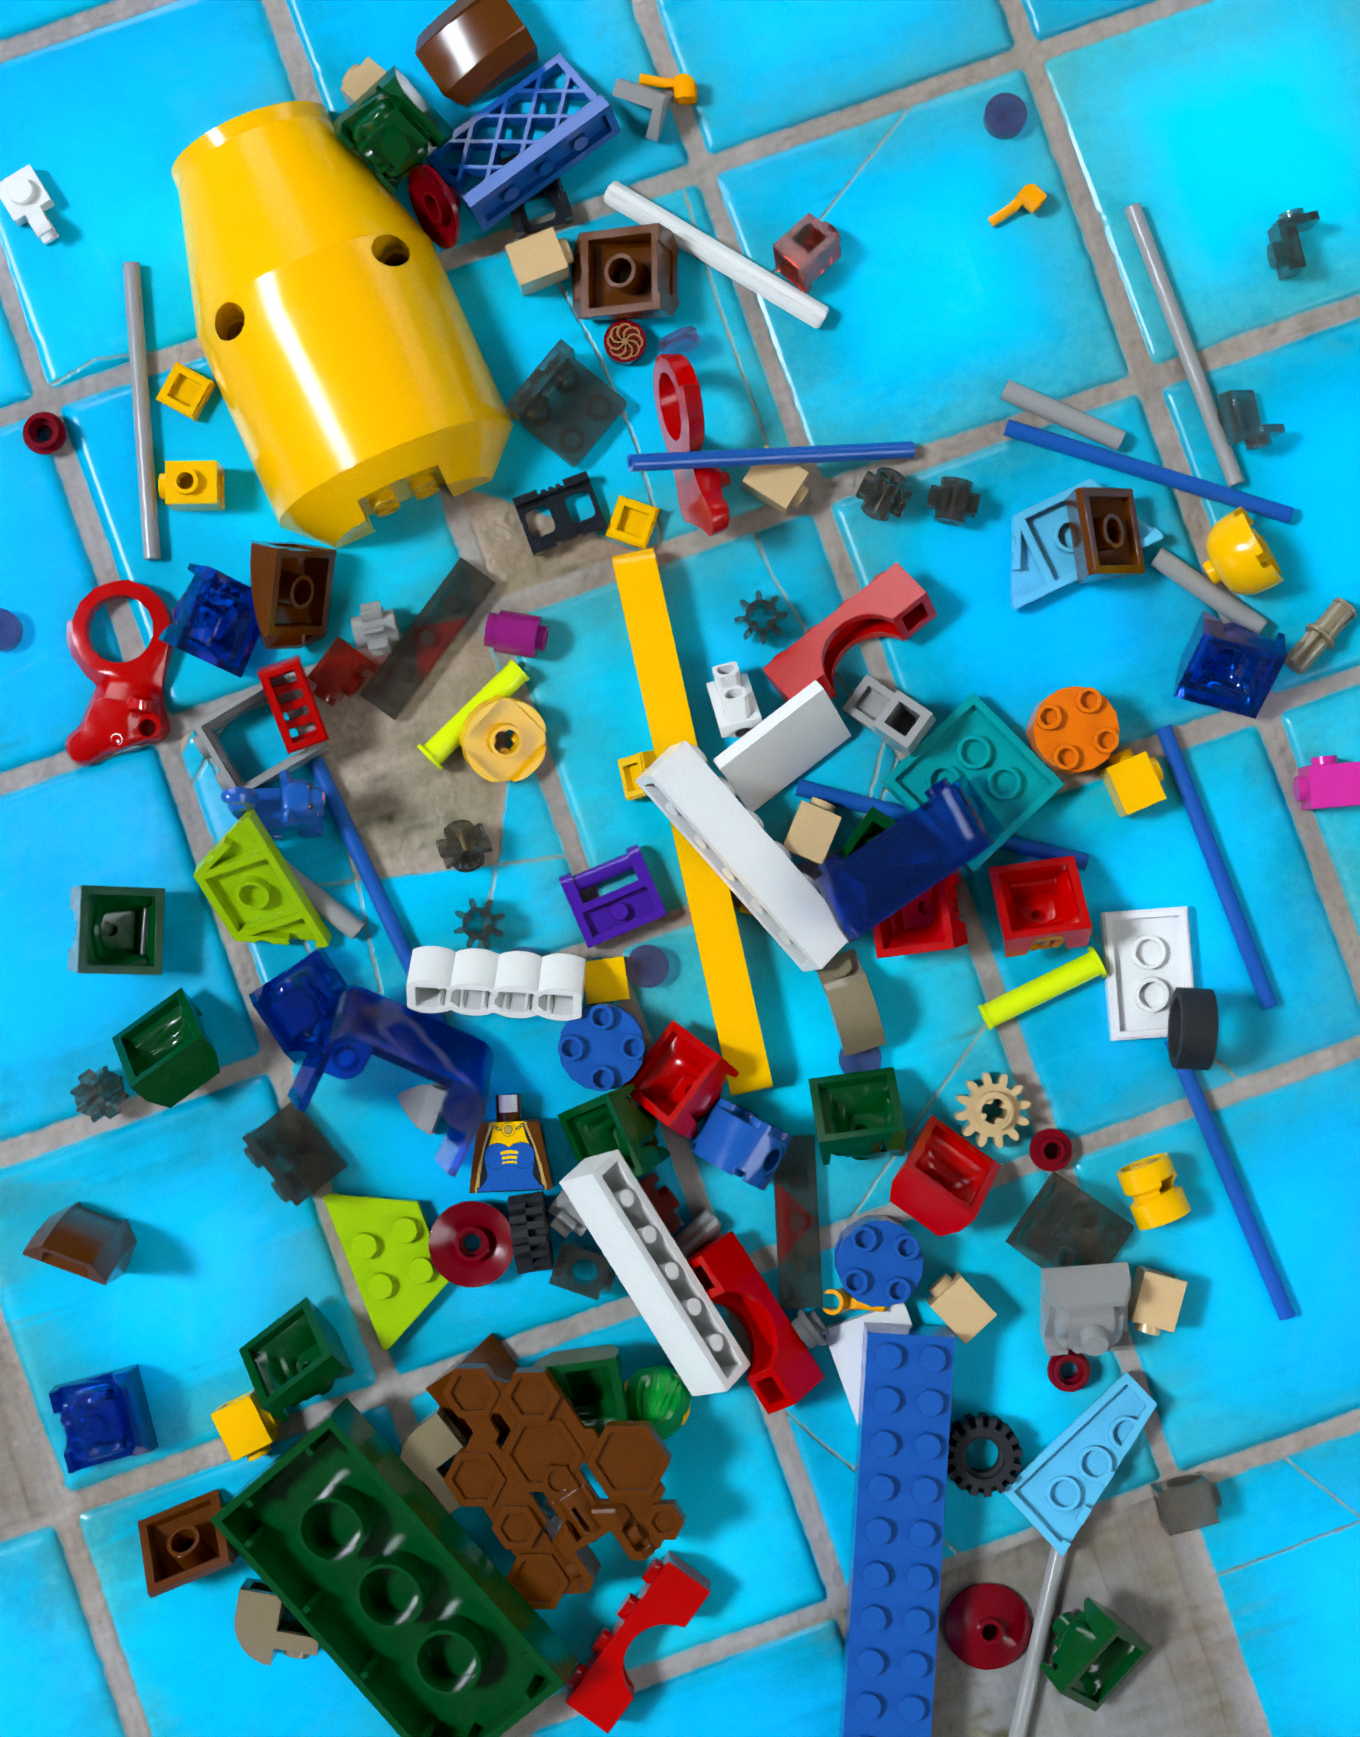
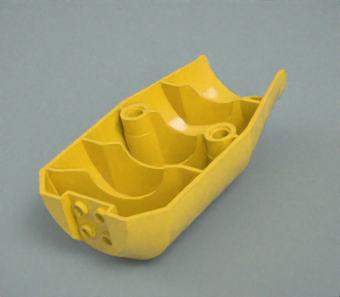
M290 101L247 112L208 131L191 143L177 157L172 166L171 175L179 193L197 340L281 528L337 549L375 532L369 518L370 515L376 513L377 517H384L392 514L401 508L399 503L413 496L416 497V500H422L440 491L438 486L446 482L452 496L455 497L491 481L514 424L430 237L398 199L378 180L374 171L354 148L350 150L336 136L331 124L333 121L325 106L313 101ZM399 262L405 263V264L400 265V266H392V265H394L395 263H399Z

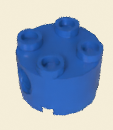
M598 1003L582 1008L581 1018L569 1020L561 1031L558 1044L561 1065L570 1078L584 1088L600 1092L619 1088L631 1080L642 1064L645 1051L643 1029L634 1015L619 1005Z
M719 1096L689 1149L732 1176L734 1174L740 1178L744 1177L743 1182L765 1191L790 1146L789 1142L793 1135L759 1119L760 1116L738 1104L735 1105Z
M866 1215L853 1222L850 1226L848 1225L840 1233L834 1248V1266L844 1289L855 1300L871 1307H889L905 1302L917 1288L923 1274V1254L916 1238L900 1221L886 1215Z

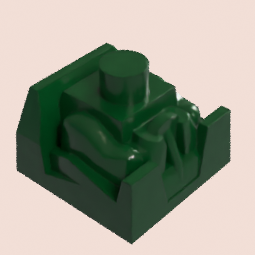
M395 65L331 123L336 136L350 150L354 148L372 167L378 180L392 195L397 192L399 184L409 175L414 166L423 163L435 148L440 150L453 138V128Z
M90 885L71 887L70 909L75 912L76 936L73 938L74 945L68 949L67 970L81 974L162 975L165 888Z
M182 987L112 1037L130 1088L147 1102L168 1108L175 1106L220 1073L216 1050L212 1041L205 1034L204 1027L199 1018L202 1012Z
M894 1067L808 1079L823 1165L830 1164L831 1154L852 1157L856 1160H866L878 1153L887 1151L898 1157L905 1155L906 1128Z
M633 1083L557 1115L579 1163L584 1158L618 1149L633 1175L637 1177L671 1156L668 1149L657 1146L659 1142L654 1133L657 1128L656 1117L643 1108L642 1105L637 1106L635 1100L627 1096L635 1089Z
M307 1297L239 1349L262 1409L284 1423L289 1420L286 1408L294 1407L303 1401H308L316 1395L328 1393L332 1389L335 1379L350 1376L355 1372L336 1329Z
M613 1344L554 1351L537 1360L532 1366L547 1367L585 1427H595L599 1435L603 1432L608 1421H634L631 1420L626 1393L621 1379L622 1363L619 1349Z
M1087 1597L1084 1600V1612L1080 1611L1074 1616L1072 1612L1068 1611L1061 1614L1055 1620L1052 1630L1058 1636L1053 1641L1057 1650L1052 1655L1051 1665L1042 1662L1039 1667L1060 1694L1096 1712L1150 1652L1153 1646L1112 1610Z

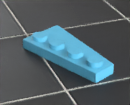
M1126 1371L1015 1476L1016 1481L1012 1485L1008 1483L1005 1486L1006 1490L1003 1493L1062 1557L1157 1406V1403Z

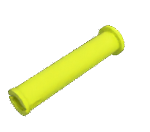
M510 659L508 664L423 746L419 743L417 747L441 771L443 769L441 764L460 746L459 733L463 729V724L469 713L477 705L496 695L501 694L511 697L530 678Z
M1090 946L1087 948L1088 953L983 1005H979V1012L988 1029L992 1030L994 1027L1099 975L1102 978L1107 977L1104 965L1095 949Z

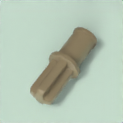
M1336 597L1315 623L1306 625L1305 635L1284 657V664L1295 674L1305 673L1325 649L1330 650L1335 646L1334 639L1357 616L1354 607L1346 600Z

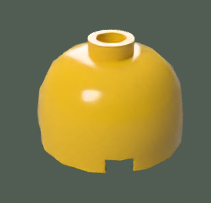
M1242 506L1221 518L1208 533L1206 550L1209 560L1203 562V566L1214 585L1223 582L1234 593L1256 595L1271 589L1283 582L1284 579L1263 536L1259 535L1255 529H1251L1250 526L1254 522Z

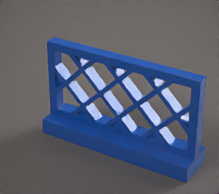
M559 53L453 131V138L440 150L435 148L427 156L426 160L438 172L446 184L456 190L461 203L470 212L476 224L485 232L621 132V129L610 104L601 94L598 96ZM560 71L566 76L563 89H545L546 81ZM520 100H532L529 114H511L512 106ZM542 100L560 101L558 113L539 114ZM570 101L589 102L575 114H567ZM486 125H498L494 139H476L478 131ZM507 126H526L523 140L505 139ZM536 126H554V129L541 139L533 140ZM452 150L463 151L460 165L442 164L440 161ZM473 151H491L488 165H470ZM501 151H520L519 155L507 164L498 165ZM467 176H485V180L468 192L464 190Z

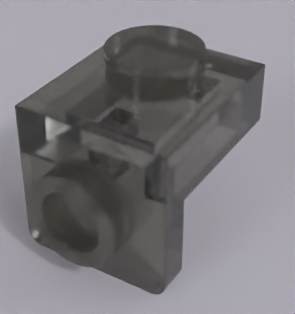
M1296 208L1278 215L1279 220L1267 231L1270 242L1267 245V258L1270 267L1273 270L1277 269L1279 281L1296 277L1306 267L1298 233L1310 230L1320 220L1318 210L1304 213L1303 208Z
M1230 390L1217 395L1219 404L1218 418L1221 426L1225 429L1228 445H1246L1247 451L1256 450L1273 444L1271 437L1285 433L1284 424L1261 425L1253 390Z

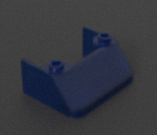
M965 773L951 784L945 777L924 792L928 798L926 802L854 853L843 859L838 852L817 867L821 875L815 881L839 930L849 943L874 928L984 852L1002 834L1004 828Z
M351 984L341 988L336 993L287 1096L297 1110L305 1113L323 1073L344 1080L354 1078L364 1070L371 1054L443 1085L448 1090L441 1103V1114L444 1121L450 1127L434 1159L448 1175L456 1177L485 1115L494 1061L491 1048L482 1039L425 1013L412 1010L407 1005L367 987Z

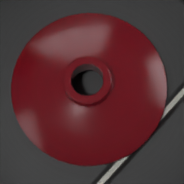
M418 164L411 169L408 178L409 194L414 212L430 239L437 246L449 249L454 247L460 239L461 229L458 211L461 208L459 196L456 190L448 186L435 169L427 164Z
M463 1201L447 1208L436 1219L429 1235V1254L436 1270L449 1282L468 1288L485 1286L497 1280L504 1274L513 1259V1244L509 1221L496 1207L481 1201ZM474 1234L480 1238L481 1246L478 1249L471 1250L466 1246L465 1238L468 1235Z
M983 1582L963 1589L952 1600L946 1612L945 1634L950 1648L961 1661L977 1669L994 1670L1011 1664L1025 1650L1030 1638L1031 1621L1024 1602L1014 1591L1001 1584ZM987 1624L997 1626V1632L992 1637H986L982 1634V1630Z

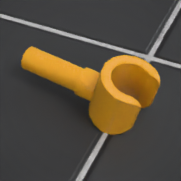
M640 73L639 84L674 90V102L676 104L693 105L697 103V85L689 74H678L674 78H664Z
M1027 184L1014 200L988 217L987 220L994 227L1017 212L1022 206L1031 214H1034L1046 201L1047 194L1036 184Z
M843 1287L828 1289L824 1292L825 1294H835L839 1299L838 1308H823V1311L829 1315L842 1314L850 1309L884 1313L886 1311V1307H871L855 1300Z

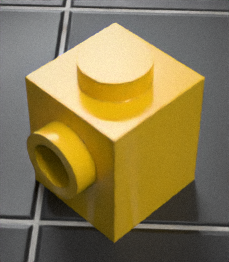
M217 460L165 461V473L159 474L158 490L160 499H165V504L173 511H225V469Z
M1131 748L1110 756L1108 758L1110 766L1099 770L1119 817L1127 816L1166 799L1160 784L1164 780L1162 769L1156 758H1149L1146 751L1134 755Z
M254 1389L218 1406L211 1414L233 1462L246 1456L248 1462L262 1457L272 1450L270 1444L279 1435L277 1430L280 1427L279 1419L262 1409Z

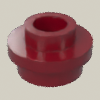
M38 412L29 417L25 422L23 439L27 447L39 455H51L58 452L65 444L67 437L66 427L63 421L50 412ZM47 427L51 428L52 437L48 441H41L39 438L40 431Z
M1054 1128L1042 1129L1032 1137L1029 1143V1155L1032 1162L1038 1168L1049 1172L1058 1171L1069 1163L1072 1157V1144L1068 1136L1062 1131ZM1050 1142L1056 1143L1059 1148L1058 1154L1053 1158H1047L1044 1155V1147Z
M1069 1349L1068 1355L1051 1356L1048 1361V1378L1061 1391H1077L1083 1388L1090 1378V1364L1083 1353L1076 1354ZM1066 1362L1075 1364V1372L1071 1376H1063L1061 1374V1367Z

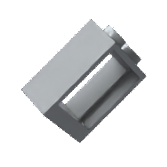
M287 674L272 679L274 687L291 681ZM262 684L257 685L192 724L198 734L193 738V741L206 760L211 757L220 771L215 774V778L223 791L234 787L266 788L280 779V771L288 770L291 773L330 750L331 747L327 741L304 748L245 783L215 731L267 701ZM297 690L278 696L280 703L298 698L300 695ZM303 706L286 712L289 719L309 713L307 706ZM310 722L295 729L300 735L316 728L314 723Z

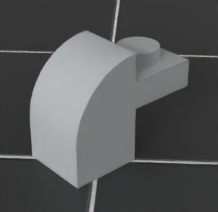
M867 674L842 707L845 714L878 735L881 741L909 756L936 720L932 712L898 689L894 693Z

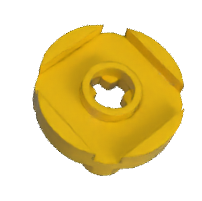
M501 694L477 705L467 716L458 737L463 756L468 765L482 778L499 783L498 781L506 782L510 780L516 782L531 775L542 763L547 748L545 746L546 726L540 714L526 702ZM509 729L512 730L513 733L510 736V740L513 742L512 746L508 749L504 746L495 749L494 744L497 741L495 738L497 733L500 731L506 732Z

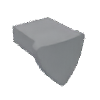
M617 78L612 96L652 109L646 138L658 142L673 95L624 78Z
M445 1084L419 1085L399 1093L398 1100L409 1119L416 1125L415 1127L432 1135L436 1132L451 1088Z

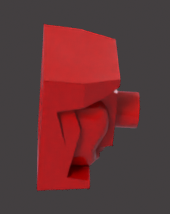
M1074 855L988 868L989 884L993 900H995L1006 958L1026 955L1029 950L1035 951L1050 947L1058 948L1063 942H1065L1067 949L1088 946L1092 924Z
M939 861L864 873L877 959L954 949L968 944L965 922L959 921L961 914L958 910L957 889L954 887L959 883L956 861Z
M672 1020L644 1057L634 1077L626 1082L623 1087L633 1083L635 1089L629 1094L630 1097L667 1127L684 1137L694 1140L697 1136V1123H699L704 1115L710 1112L718 1097H721L720 1093L723 1091L722 1086L726 1081V1074L737 1078L740 1073L718 1053Z
M931 1114L912 1141L914 1143L910 1152L892 1180L889 1201L940 1237L960 1232L976 1219L1001 1165Z

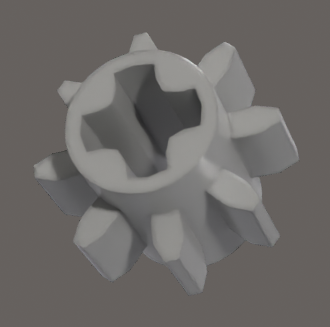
M380 600L361 604L360 616L351 618L357 648L368 647L372 657L392 653L391 642L401 640L394 609L383 610Z
M562 1189L546 1210L555 1217L549 1226L564 1238L571 1231L581 1237L588 1228Z

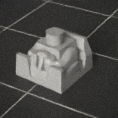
M1128 1262L1041 1269L1039 1332L1047 1356L1068 1355L1069 1349L1076 1354L1086 1353L1090 1356L1101 1355L1107 1350H1130L1128 1301L1131 1297V1277Z

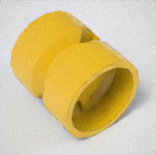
M1169 1153L1154 1154L1134 1161L1117 1170L1116 1175L1124 1195L1133 1197L1134 1201L1130 1205V1210L1139 1230H1148L1168 1224L1191 1211L1183 1188L1173 1183L1177 1173Z

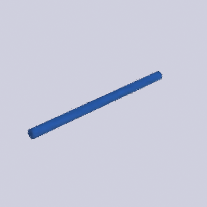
M1008 419L1004 430V436L1235 508L1242 506L1248 512L1289 524L1293 515V507Z
M912 441L629 454L627 457V467L629 472L910 459L914 457L915 446Z
M1172 724L1155 730L1261 1009L1265 1010L1278 1005L1277 999Z
M317 759L309 763L308 767L318 788L324 790L325 803L408 978L413 948L324 759ZM443 1012L424 1013L434 1035L450 1029Z
M802 779L798 781L795 792L796 796L807 799L815 797L834 806L865 814L873 806L896 822L926 829L902 805ZM1012 835L999 847V849L1041 860L1074 855L1077 869L1085 871L1089 859V854L1017 835Z
M1166 1040L1164 1044L1168 1051V1040ZM1175 1069L1279 1320L1289 1319L1296 1315L1196 1073L1194 1070Z

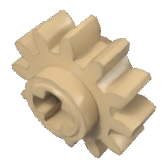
M982 1072L981 1085L977 1086L976 1083L967 1079L965 1085L970 1090L969 1095H955V1099L965 1106L964 1110L955 1112L953 1116L957 1120H967L968 1124L961 1131L965 1137L972 1135L975 1131L978 1132L976 1136V1144L983 1147L988 1137H992L993 1144L997 1148H1002L1003 1135L1007 1134V1136L1017 1141L1019 1135L1014 1129L1015 1125H1029V1120L1020 1115V1110L1029 1108L1031 1102L1024 1099L1017 1100L1016 1096L1023 1089L1021 1084L1017 1083L1011 1085L1009 1089L1006 1088L1008 1075L1001 1073L997 1077L996 1083H992L989 1073ZM994 1098L998 1099L996 1105L1002 1108L1000 1116L992 1115L990 1120L986 1121L987 1114L982 1112L983 1105L985 1103L992 1104Z

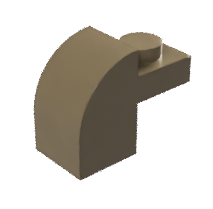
M855 949L835 955L821 970H816L829 1005L833 1025L846 1057L884 1045L886 1040L865 971L861 967Z
M439 1406L412 1429L402 1448L400 1458L420 1481L423 1480L425 1482L426 1488L451 1514L460 1504L444 1482L448 1469L443 1463L454 1456L460 1448H464L467 1438Z
M247 1578L239 1589L234 1619L235 1633L243 1650L254 1660L271 1666L276 1657L278 1649L284 1650L286 1656L295 1659H306L310 1655L317 1656L321 1646L300 1622L283 1619L285 1605L262 1580Z

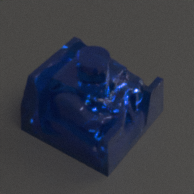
M189 564L188 570L195 575L173 611L174 623L169 624L163 630L158 640L242 678L260 635L253 607L251 587L212 567Z
M1202 611L1182 654L1173 697L1256 719L1287 658L1285 635L1278 632L1273 641L1236 623L1223 624L1215 616Z
M324 948L316 949L249 994L252 1005L286 1056L294 1064H300L369 1018Z
M138 1364L58 1384L48 1393L53 1414L60 1415V1422L64 1427L63 1432L66 1435L64 1458L68 1474L130 1455L136 1456L148 1453L159 1447Z

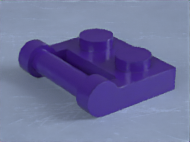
M637 844L626 848L627 853L572 876L571 873L558 877L588 948L667 915ZM634 869L638 881L583 903L579 894L580 891Z

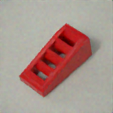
M300 655L259 668L257 673L287 753L290 754L329 740ZM295 672L297 679L274 687L272 679ZM301 688L303 696L280 704L278 696ZM307 705L309 713L289 720L285 719L284 713ZM310 722L314 723L316 729L292 737L290 729Z

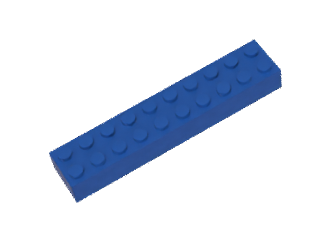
M864 1322L839 1737H931L955 1336L950 1327Z

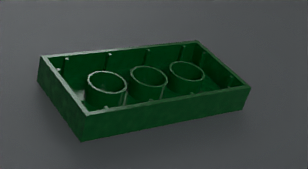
M348 1398L344 1399L235 1493L210 1519L400 1737H500L567 1683L578 1661L576 1656Z

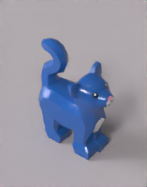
M288 770L280 771V788L251 789L247 787H234L223 791L221 794L222 801L228 804V809L237 820L247 810L254 809L273 841L282 840V833L297 831L299 837L304 839L324 837L323 819H326L324 790L318 788L312 782L293 778Z

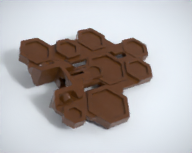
M487 1363L457 1364L442 1394L456 1416L465 1419L473 1434L466 1448H460L444 1478V1482L460 1506L483 1507L493 1522V1532L503 1547L510 1549L516 1557L506 1578L533 1609L555 1610L563 1594H580L590 1591L600 1570L601 1563L588 1544L612 1531L630 1560H647L655 1550L661 1547L664 1540H675L685 1523L686 1515L675 1499H661L666 1490L661 1482V1478L673 1456L650 1421H608L603 1432L599 1435L595 1427H585L547 1367H518L511 1380L496 1377ZM493 1413L501 1414L511 1430L502 1447L497 1440L501 1431L491 1418ZM583 1462L586 1463L608 1498L601 1499L581 1470ZM532 1492H543L563 1522L554 1540L545 1528L549 1517Z

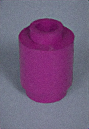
M500 610L499 614L490 612L485 627L484 646L493 647L494 652L535 659L537 651H545L549 626L542 625V616Z

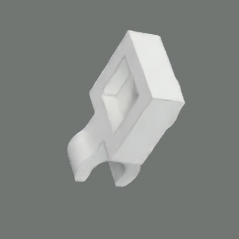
M30 164L0 181V199L19 227L29 222L33 231L42 240L44 245L60 237L45 213L46 210L55 206Z

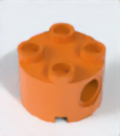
M1072 686L1057 690L1036 705L1027 723L1026 738L1028 747L1051 771L1069 776L1092 770L1106 761L1118 746L1120 728L1116 711L1107 698L1094 688Z

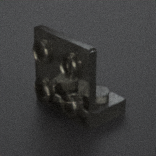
M562 339L558 341L506 404L508 414L512 419L572 468H576L627 407V401L576 360L575 350Z
M297 1099L292 1100L260 1127L242 1137L243 1141L247 1144L243 1150L249 1160L259 1169L264 1166L275 1179L271 1182V1186L276 1194L285 1203L292 1201L295 1206L300 1205L349 1166Z
M1054 1171L1050 1174L1005 1242L1041 1268L1111 1263L1134 1230V1225Z

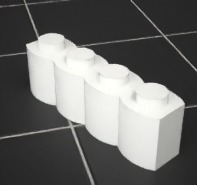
M439 946L418 947L412 951L406 983L407 1007L423 1013H442L452 1010L470 1016H482L495 1012L510 1018H529L539 1015L557 1021L579 1019L582 1016L586 959L564 953L550 954L542 957L526 951H509L497 954L490 950L478 948L463 949L455 952Z

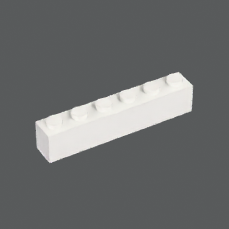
M686 740L670 746L635 780L803 972L821 970L854 935V932L846 924L847 919L837 907L827 903L819 893L818 884L809 875L799 871L792 863V856L787 848L781 843L772 840L763 829L764 824L760 817L753 811L744 808L735 797L736 792L732 785L724 778L717 777L707 765V758L698 747L689 744Z
M619 1150L584 1158L559 1182L692 1397L727 1392L751 1365Z

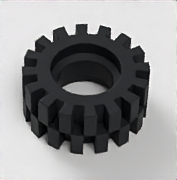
M543 1191L508 1196L510 1235L518 1274L554 1268L550 1222Z
M979 1412V1416H973L972 1413L966 1414L963 1421L959 1422L957 1419L952 1423L953 1429L949 1433L947 1473L958 1488L962 1491L964 1489L967 1490L970 1495L977 1496L978 1493H983L984 1497L992 1496L991 1492L996 1490L1000 1494L1006 1490L1004 1486L1008 1482L1012 1485L1016 1481V1471H1021L1020 1457H1023L1022 1449L1019 1446V1440L1008 1424L995 1415L990 1417L986 1412ZM980 1438L991 1440L998 1449L996 1462L985 1470H976L970 1467L965 1459L968 1445Z

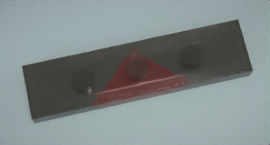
M460 558L360 695L396 721L490 594L496 583L466 560Z
M814 1134L793 1135L789 1142L790 1146L773 1175L779 1305L782 1309L823 1307L815 1139Z

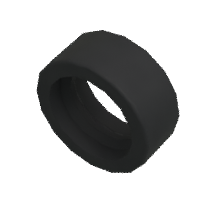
M1175 988L1169 1008L1167 1033L1168 1054L1172 1068L1207 1071L1211 1068L1218 1040V1006L1213 989Z

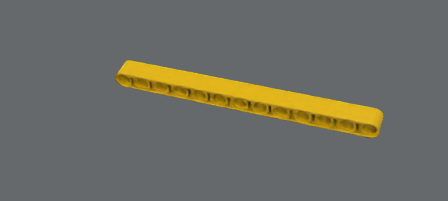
M652 547L611 556L655 757L658 759L670 746L685 740L689 744L698 747L654 549ZM670 821L722 1057L740 1073L737 1078L727 1075L731 1096L773 1087L771 1072L730 889Z

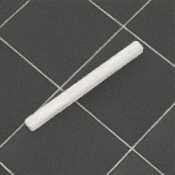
M613 181L608 186L603 197L605 204L640 225L662 224L673 232L677 247L813 328H819L825 321L829 308L823 303L618 181Z

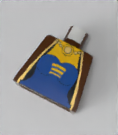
M521 1093L495 1095L496 1119L480 1120L477 1125L469 1186L470 1193L552 1190L554 1187V1177L541 1118H522Z

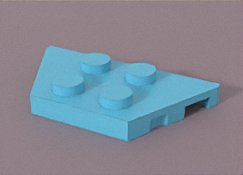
M1090 478L1012 516L1010 606L1013 611L1078 580L1066 498L1077 488H1103ZM1137 517L1142 549L1164 538L1155 527L1152 529Z

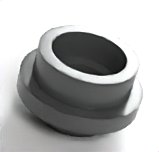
M803 1308L797 1311L798 1317L791 1321V1324L807 1347L812 1350L818 1345L824 1347L828 1344L824 1335L829 1332V1329L816 1311L813 1310L809 1314Z

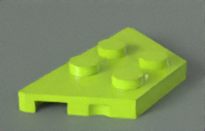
M247 810L198 863L193 877L235 941L254 943L257 941H268L272 944L289 945L291 939L315 941V947L324 948L329 946L332 935L255 810Z
M330 1192L325 1194L323 1199L383 1351L387 1350L449 1282L436 1270L430 1258L429 1235L431 1229L419 1200L390 1199L369 1195H343Z

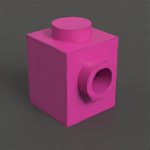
M1337 755L1312 757L1311 765L1298 768V776H1295L1293 780V792L1295 800L1301 802V811L1360 805V762L1338 763Z

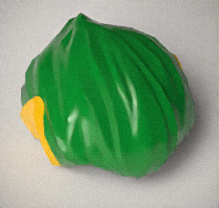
M664 1364L662 1366L656 1365L655 1367L640 1368L632 1373L630 1379L625 1381L623 1385L631 1420L650 1421L662 1440L671 1437L682 1425H685L690 1413L692 1395L679 1374L672 1367Z

